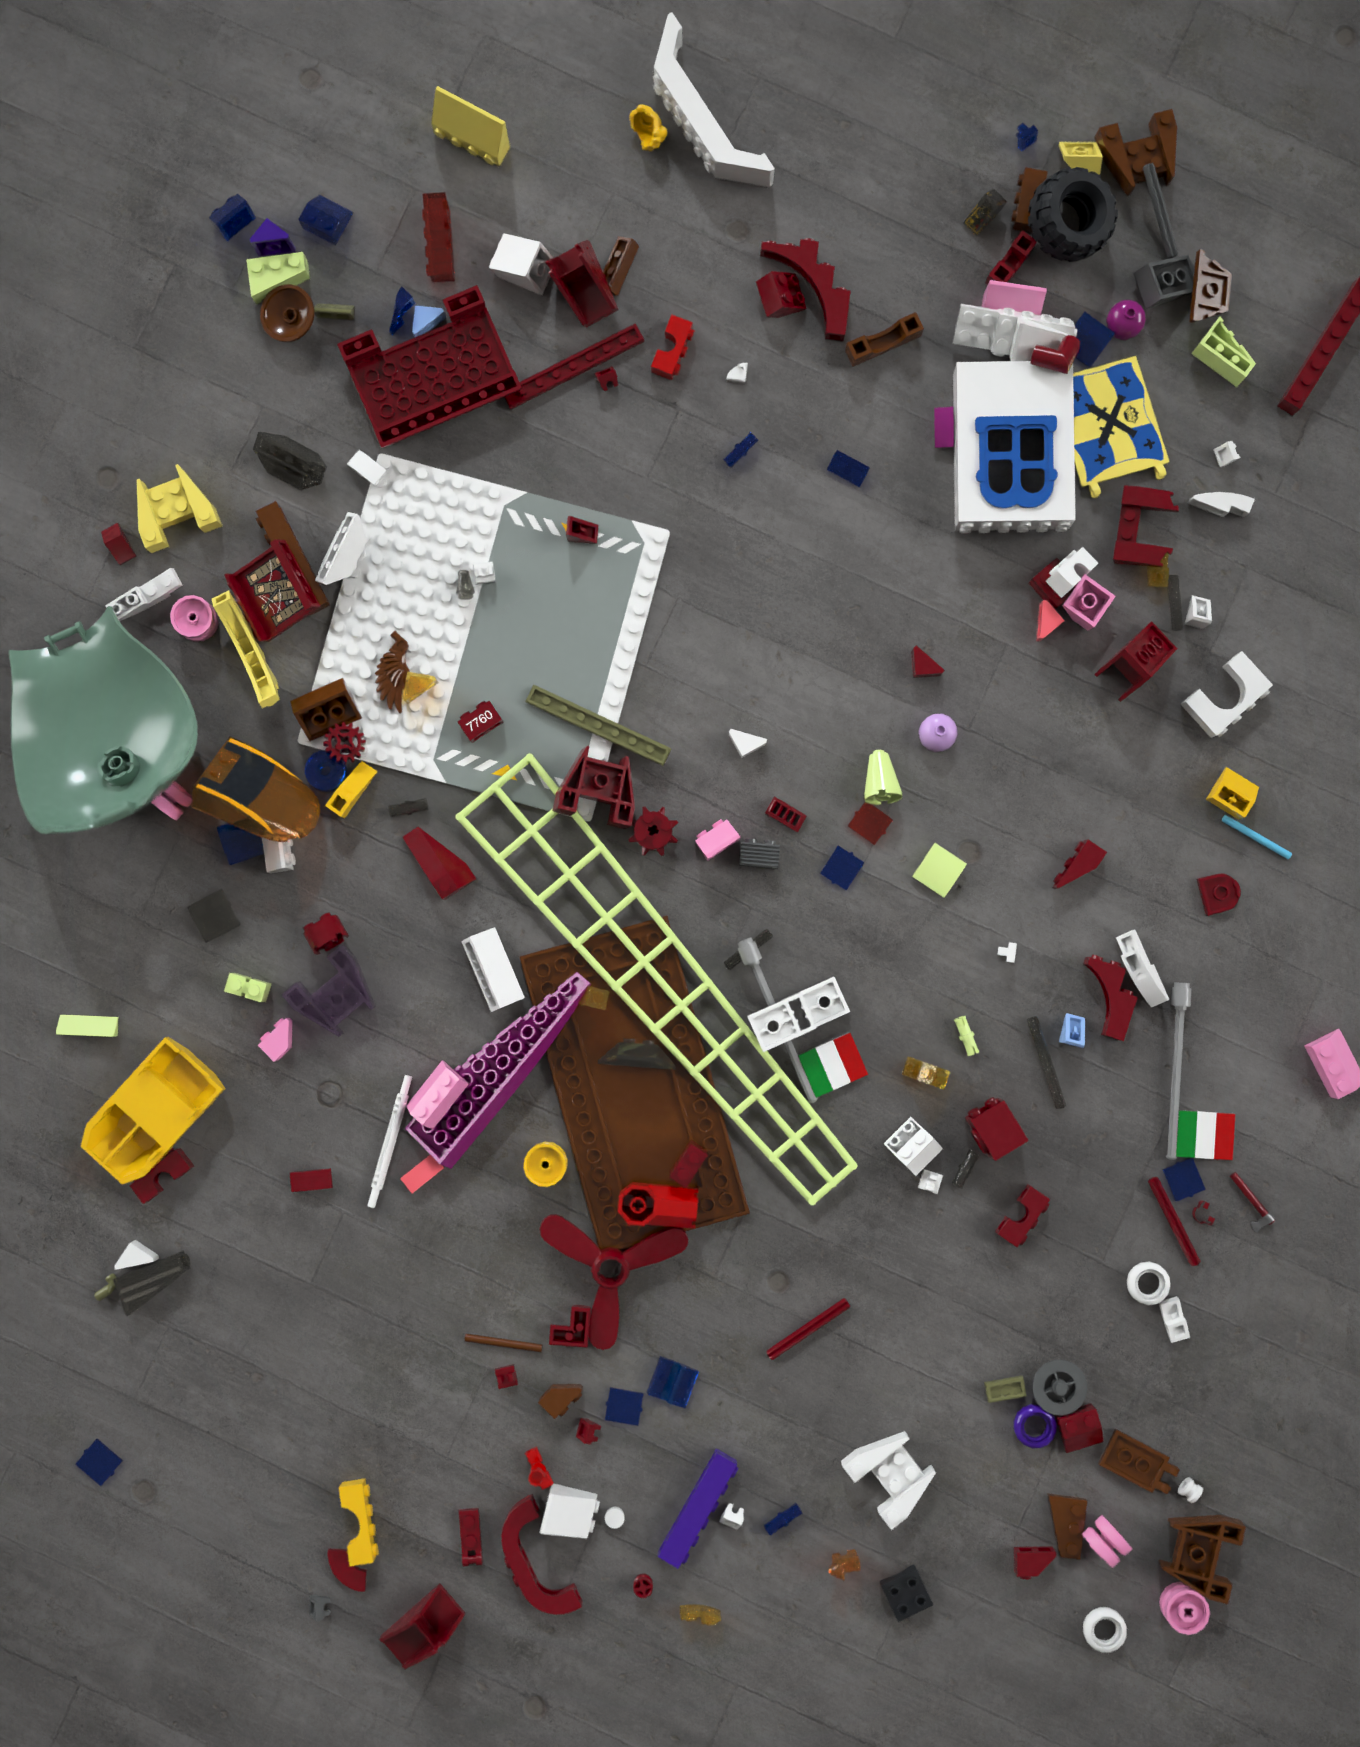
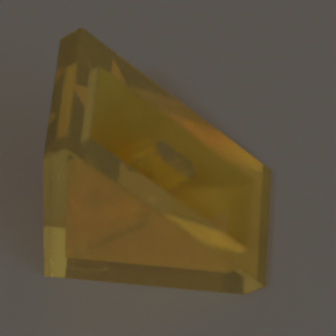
M407 672L403 700L409 704L438 684V680L434 676Z

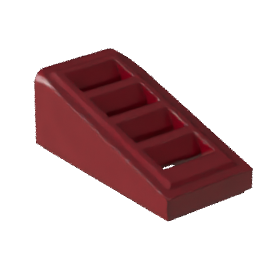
M775 796L765 812V815L797 833L807 815ZM776 804L780 805L776 814L772 813ZM782 809H787L783 817H779ZM791 811L793 815L789 822H787L786 818ZM798 815L800 816V818L794 826L792 825L795 817Z

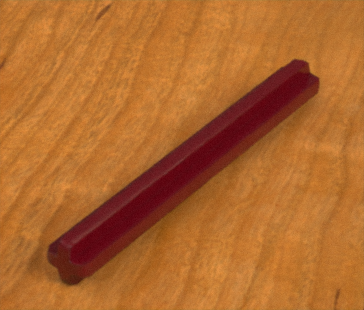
M1150 1178L1148 1183L1191 1266L1198 1265L1201 1261L1159 1178Z
M843 1298L766 1351L767 1355L771 1360H774L849 1309L850 1304Z

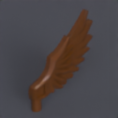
M394 631L390 636L396 643L389 649L390 652L383 654V658H380L381 663L377 665L379 670L375 672V675L378 676L375 683L379 684L376 692L379 693L381 691L380 700L384 701L387 696L389 710L393 709V704L395 703L396 709L401 714L402 690H406V679L410 672L406 664V652L409 644L397 631Z

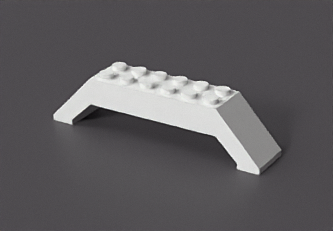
M671 12L667 16L654 65L653 88L656 94L662 96L666 109L668 111L671 110L674 114V121L683 128L684 136L688 142L691 141L694 145L696 155L704 160V166L708 173L711 172L715 178L770 187L773 185L775 168L765 153L757 155L734 149L677 62V52L682 47V27Z

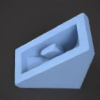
M415 306L412 330L414 337L431 331L446 319L444 310L435 307Z
M1066 1013L1059 1042L1084 1048L1085 1018Z

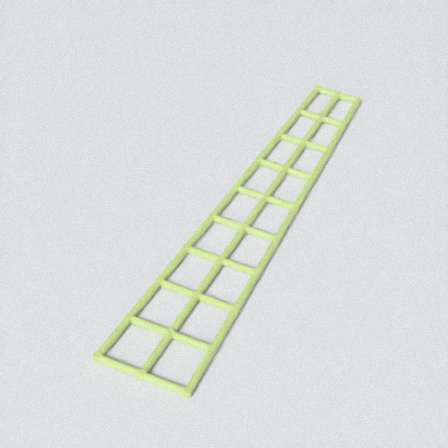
M531 753L527 754L468 806L457 813L456 819L810 1205H815L816 1202L855 1170L857 1163L769 1052L762 1051L754 1033L578 811L571 816L596 847L569 869L538 832L558 813L553 812L552 808L532 825L504 793L501 787L530 763L554 795H556L559 787ZM493 793L499 797L527 830L499 854L465 818ZM531 836L563 872V875L539 896L531 890L504 860ZM600 853L631 891L629 895L609 912L603 909L575 876L576 873ZM568 880L601 917L577 939L543 903ZM636 898L667 936L665 940L645 957L612 919ZM605 924L609 926L638 960V963L617 981L610 976L582 945ZM671 944L676 947L703 981L699 987L683 1000L678 997L650 964L655 957ZM643 968L676 1005L657 1023H654L621 988ZM707 989L710 990L739 1027L720 1045L687 1007ZM680 1012L685 1015L714 1049L696 1066H693L660 1030ZM743 1034H745L775 1072L758 1089L725 1052ZM718 1056L751 1093L734 1110L699 1073ZM779 1080L783 1082L811 1118L796 1133L763 1096ZM756 1100L789 1137L774 1152L767 1147L739 1116ZM816 1125L848 1164L834 1177L830 1175L801 1141V1138ZM794 1144L827 1182L813 1196L778 1159Z

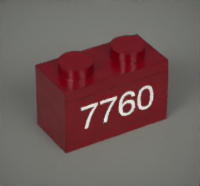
M490 701L479 703L476 706V710L471 713L469 711L460 716L461 720L458 721V724L472 743L504 723Z

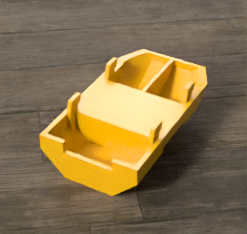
M165 1037L86 1124L80 1147L121 1184L144 1177L163 1159L192 1124L225 1090V1087L217 1075L190 1050L170 1037Z

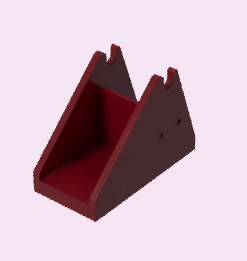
M589 240L577 243L574 248L545 261V264L550 268V276L584 327L587 328L619 310Z
M1151 621L1094 675L1098 677L1114 664L1133 684L1118 699L1121 702L1148 681L1178 648Z
M439 1583L386 1630L379 1640L387 1646L405 1670L436 1654L438 1649L447 1643L465 1616V1612Z

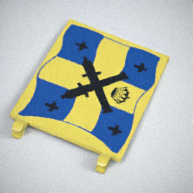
M1136 356L1073 373L1074 461L1081 487L1089 486L1091 497L1096 498L1101 494L1099 482L1154 467L1156 479H1163L1166 476L1163 464L1169 463V459Z

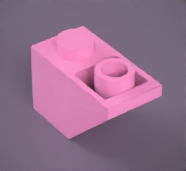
M281 1018L274 1025L275 1029L271 1033L268 1031L260 1038L262 1042L258 1046L273 1062L279 1061L292 1048L291 1018H286L285 1020Z

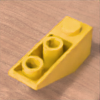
M361 761L336 789L325 806L339 816L346 818L378 771Z

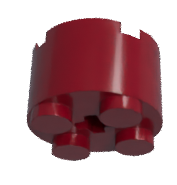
M326 913L319 918L320 921L309 923L303 927V935L315 955L321 954L320 950L325 949L327 952L345 941L343 937H349L338 915L331 916L330 913Z

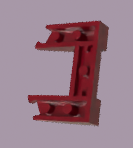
M1124 485L1117 541L1113 556L1114 563L1151 567L1164 566L1160 561L1166 553L1171 555L1173 548L1136 542L1141 510L1179 512L1178 505L1174 506L1171 500V496H1174L1173 492Z

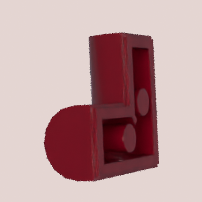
M1068 335L1062 339L1057 350L1036 345L1030 364L1068 374L1080 350V341L1075 336Z
M572 1305L570 1326L550 1325L549 1345L588 1348L591 1307Z

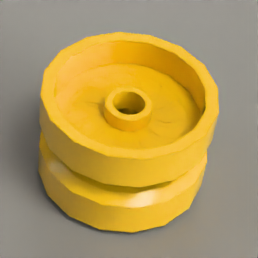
M544 1141L536 1144L528 1151L524 1159L523 1168L527 1178L532 1183L548 1187L555 1185L562 1179L567 1170L568 1159L561 1146L554 1142ZM544 1161H547L549 1163L548 1168L546 1166H542V1163Z

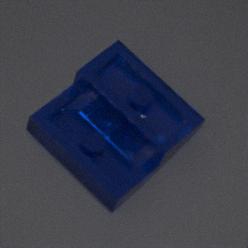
M1084 312L1075 324V329H1077L1076 338L1080 341V350L1076 358L1090 368L1115 333L1087 312Z
M251 816L217 826L219 838L229 865L264 854L260 829L256 820Z
M660 1356L646 1393L650 1396L666 1400L669 1404L686 1408L699 1371Z

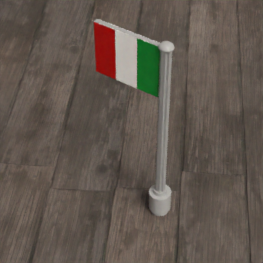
M751 937L738 942L737 949L744 965H749L752 968L768 1007L775 1004L759 966V960L762 956L756 942ZM850 1032L797 1055L791 1040L784 1043L807 1096V1102L810 1104L816 1102L819 1096L868 1075Z
M1174 982L1171 992V1005L1175 1006L1176 1017L1166 1158L1169 1160H1175L1177 1157L1233 1160L1234 1113L1179 1110L1184 1015L1186 1008L1191 1007L1192 988H1190V983Z

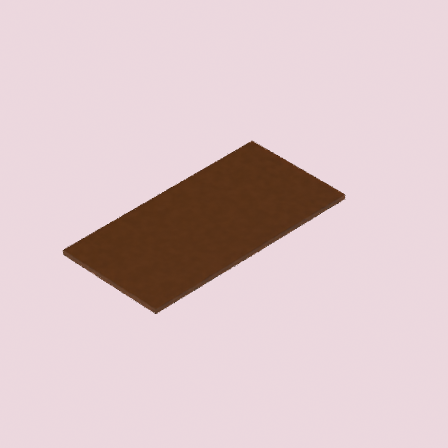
M668 916L662 917V919L670 927ZM654 920L620 928L644 957L667 938ZM613 931L592 936L582 944L615 981L638 963V960ZM571 943L520 956L533 1006H538L544 1001L543 998L549 994L552 995L562 983L576 972L591 983L573 1014L546 1051V1056L599 1248L601 1250L608 1247L619 1250L629 1248L644 1238L668 1228V1226L628 1225L625 1219L618 1213L619 1194L621 1190L632 1182L682 1186L670 1178L669 1173L690 1140L706 1149L708 1153L687 1186L698 1187L699 1189L695 1229L750 1214L722 1110L717 1102ZM671 944L655 957L650 964L678 997L683 1000L689 995L677 949ZM644 968L621 987L654 1023H657L676 1006ZM691 1003V1004H689L687 1007H688V1008L690 1009V1011L695 1015L694 1010H693V1006H692V1003ZM682 1012L660 1029L693 1066H696L706 1057L700 1033ZM707 1065L699 1073L715 1089L710 1067ZM683 1228L685 1231L693 1230L692 1228Z

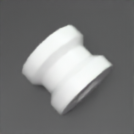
M1190 1477L1183 1480L1178 1488V1493L1181 1496H1186L1190 1503L1196 1502L1203 1492V1488L1200 1485L1194 1484Z

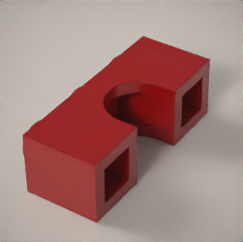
M671 315L665 330V338L673 341L675 347L668 352L657 350L651 365V373L672 380L674 375H678L681 368L679 364L680 359L685 358L688 350L686 344L694 336L693 322Z

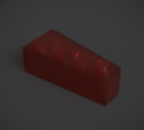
M446 193L422 194L424 205L422 214L423 221H425L424 238L427 239L425 255L429 260V264H426L427 276L431 277L432 283L455 281L450 206Z

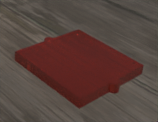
M864 802L861 808L855 812V816L848 824V827L875 845L880 837L886 834L885 830L893 819L872 804Z

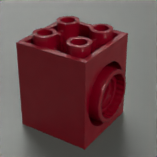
M992 1097L986 1100L983 1107L979 1109L978 1107L973 1108L968 1112V1116L965 1117L972 1129L971 1134L981 1151L994 1161L1029 1141L1006 1102L1000 1098L995 1099Z

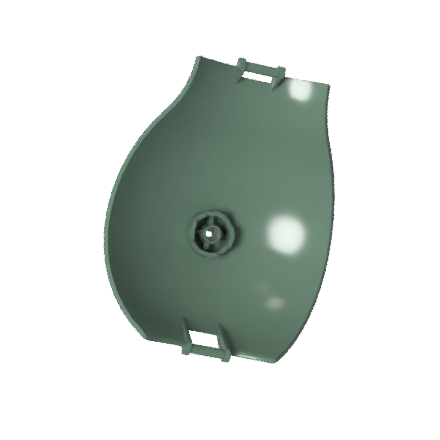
M108 606L100 619L86 631L82 623L78 621L68 629L52 636H45L44 639L50 647L35 650H9L8 652L12 681L11 750L15 782L20 803L27 820L35 830L43 834L73 833L99 828L139 811L158 798L172 785L190 761L197 744L198 729L196 716L184 688L170 669L122 626L111 606ZM79 633L82 638L80 642L58 650V647L55 645L56 642Z

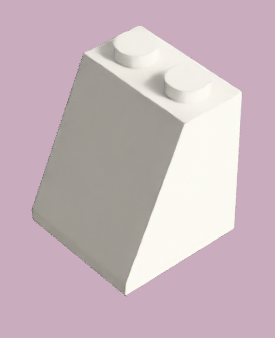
M503 234L489 268L497 277L543 295L550 279V268L545 264V261L554 257L541 242Z
M553 1484L550 1489L540 1533L587 1538L589 1532L593 1533L595 1521L592 1520L593 1513L598 1512L600 1501H596L597 1494Z

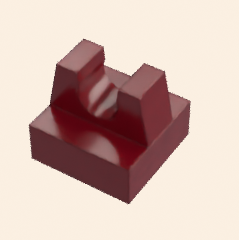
M612 366L595 373L596 379L604 391L608 390L606 386L608 381H612L614 387L618 386V376Z
M514 1364L495 1368L499 1389L518 1385Z
M581 1418L576 1437L584 1444L596 1442L598 1437L594 1435L595 1430H600L601 1425L587 1418Z

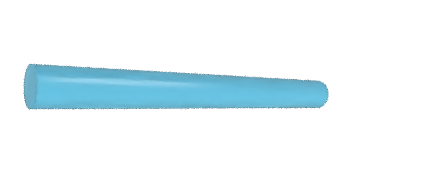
M1223 816L1222 822L1286 859L1291 857L1292 853L1231 817Z

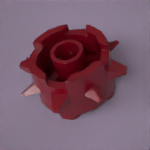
M644 806L642 807L643 815L638 820H632L635 834L628 840L629 842L639 843L642 847L643 856L649 850L657 851L661 856H664V847L668 843L678 842L672 835V828L678 824V821L669 820L665 816V807H662L658 812H650ZM657 827L656 830L659 831V833L654 834L653 836L649 835L650 831H648V829Z

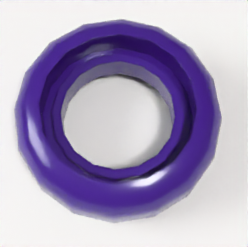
M1029 1404L1017 1412L1014 1418V1432L1017 1439L1023 1445L1030 1448H1042L1054 1439L1057 1423L1054 1415L1042 1409L1039 1404ZM1033 1415L1042 1417L1046 1423L1044 1433L1038 1437H1031L1024 1430L1025 1421Z

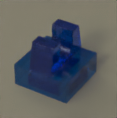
M1024 123L1017 127L1019 131L1016 133L1018 138L1017 147L1022 152L1037 141L1038 129L1034 125L1029 128Z

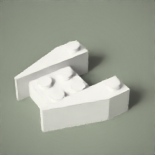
M905 1431L857 1448L841 1460L843 1468L854 1482H857L871 1470L891 1495V1497L877 1507L880 1516L891 1530L908 1517L936 1473L932 1465H929L922 1471L903 1447V1444L909 1440Z

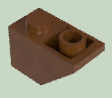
M553 1384L539 1398L538 1403L554 1419L558 1415L562 1417L569 1409L567 1406L572 1401L574 1403L577 1402L583 1395L581 1393L583 1386L581 1384Z

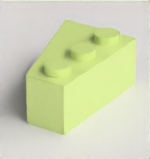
M303 252L247 259L251 297L256 305L261 303V300L265 299L267 294L278 286L286 284L298 285L310 279L308 261Z
M1220 316L1191 354L1238 387L1256 363L1245 348L1237 343L1233 337V332L1231 330L1228 331L1222 323L1224 320Z

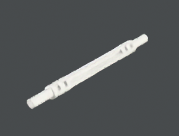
M405 1075L400 1093L396 1097L371 1184L372 1191L368 1207L375 1208L379 1192L383 1188L409 1098L407 1094L412 1080V1076Z

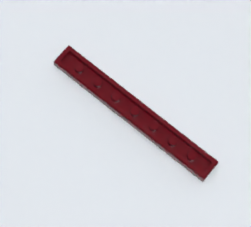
M635 323L521 381L522 390L504 398L510 410L643 343L644 338Z

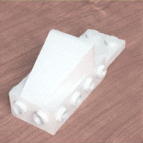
M961 304L953 344L988 349L994 355L1001 357L1006 354L1010 356L1011 361L1031 360L1036 345L1057 350L1065 336L1072 335L1076 337L1077 329H1075L1074 322L1065 317L1058 319L1047 314L1035 315L1029 311L1017 312L1011 308H998V310Z

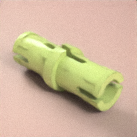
M966 1016L954 1019L960 1033L959 1039L963 1041L967 1055L971 1056L979 1053L973 1037L974 1032L970 1030Z

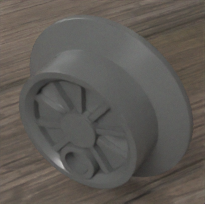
M1052 1360L1042 1365L1036 1372L1032 1384L1033 1395L1039 1406L1048 1413L1067 1415L1076 1411L1083 1404L1087 1394V1381L1080 1368L1072 1362Z

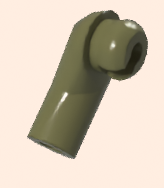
M114 1273L106 1277L105 1280L108 1282V1285L95 1292L96 1300L101 1301L109 1296L119 1284V1278Z

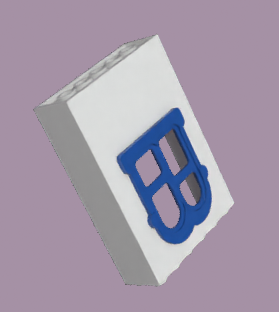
M1031 361L956 363L953 373L955 531L970 533L971 530H979V533H989L990 530H998L999 533H1007L1009 530H1017V532L1023 533L1035 529L1036 532H1047L1048 529H1055L1056 532H1065L1067 529H1070L1075 521L1073 364L1068 374L1032 365L1030 364ZM1022 429H1042L1044 431V459L1042 461L1021 460L1020 431ZM989 430H1011L1012 450L1010 452H990L988 450ZM990 460L1012 461L1013 482L1012 487L1006 493H996L989 487L988 462ZM1043 469L1045 482L1042 490L1036 493L1025 491L1021 486V470Z

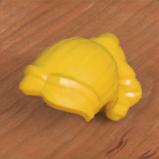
M642 104L631 111V128L642 141V150L653 151L659 148L660 143L667 136V129L662 125L659 115L651 107Z

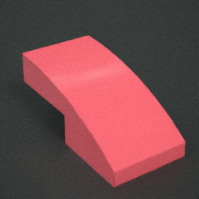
M429 1155L401 1177L400 1180L412 1194L444 1169V1167Z

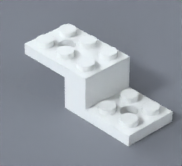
M832 977L747 1017L762 1051L765 1052L812 1031L817 1026L849 1013L850 1010L835 977ZM823 996L828 997L830 1000V1004L826 1008L821 1007L819 1004V1000ZM772 1020L776 1021L779 1025L775 1032H771L767 1028L768 1023Z

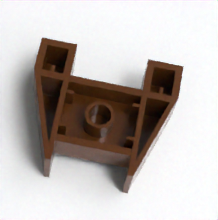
M1172 109L1153 114L1148 123L1152 136L1123 143L1118 123L1099 127L1094 138L1103 156L1102 160L1127 196L1131 195L1135 184L1146 181L1143 167L1147 164H1154L1157 177H1163L1166 186H1169L1175 176L1177 124Z
M1224 1515L1168 1518L1172 1528L1179 1529L1172 1562L1159 1559L1158 1563L1161 1568L1207 1599L1228 1604L1233 1585L1227 1577L1214 1573L1222 1541L1242 1546L1246 1526L1241 1520Z

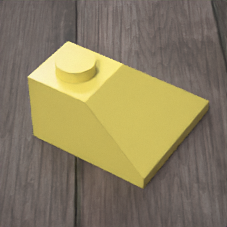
M1059 142L1062 156L1071 169L1080 167L1088 169V172L1092 171L1100 175L1103 156L1097 142Z

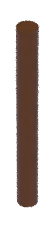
M465 1334L464 1340L466 1342L542 1352L543 1345L473 1334Z

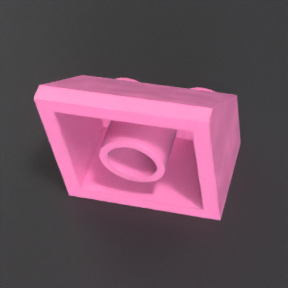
M1084 574L1062 606L1073 621L1088 631L1096 626L1116 596Z
M720 819L712 825V830L709 832L704 830L696 836L698 839L695 840V843L707 861L740 839L739 834L728 820L723 822Z

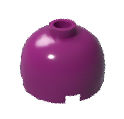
M1122 300L1116 303L1108 312L1106 318L1110 334L1121 340L1136 337L1144 327L1146 320L1145 311L1136 301Z

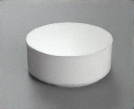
M611 1507L607 1510L605 1522L610 1528L622 1526L625 1517L623 1510L619 1507Z

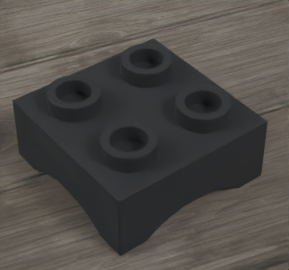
M915 1564L894 1576L880 1581L898 1622L933 1606V1602Z

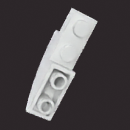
M169 568L141 587H134L105 606H111L117 619L121 621L171 596V592L182 586V583L175 570Z
M1131 930L1116 937L1123 953L1121 955L1123 963L1147 1003L1154 1007L1168 1001V995L1154 964H1150L1136 930Z

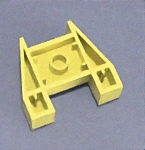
M178 464L175 466L180 476L179 478L147 489L146 484L137 479L138 531L144 547L151 553L169 547L163 531L164 528L195 517L199 528L204 533L222 527L216 508Z

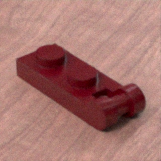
M479 1508L460 1509L462 1566L466 1567L469 1564L483 1565ZM475 1550L476 1555L469 1556V1551Z

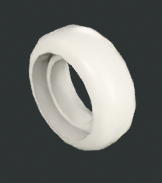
M1141 1262L1129 1272L1127 1288L1131 1296L1139 1303L1145 1305L1158 1304L1169 1294L1170 1278L1166 1270L1160 1265L1153 1262ZM1147 1272L1156 1274L1159 1279L1158 1289L1152 1294H1143L1138 1288L1139 1278Z
M1099 1607L1092 1610L1086 1616L1083 1623V1634L1087 1643L1093 1649L1102 1653H1110L1118 1650L1124 1644L1127 1636V1627L1123 1617L1116 1610L1109 1607ZM1103 1619L1113 1621L1116 1626L1114 1636L1108 1640H1100L1094 1634L1095 1625Z

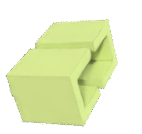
M229 973L224 992L245 996L244 998L258 1002H266L271 983L251 979V977L237 973Z

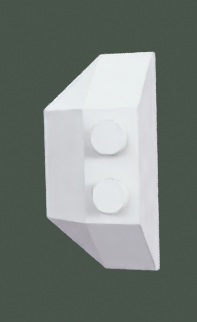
M347 512L345 520L342 521L320 566L315 579L316 582L327 585L349 577L355 571L356 563L363 554L367 542L358 514Z

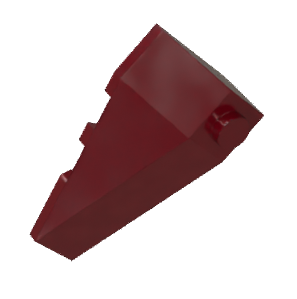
M416 827L402 837L442 900L448 899L477 879L463 860L420 827Z

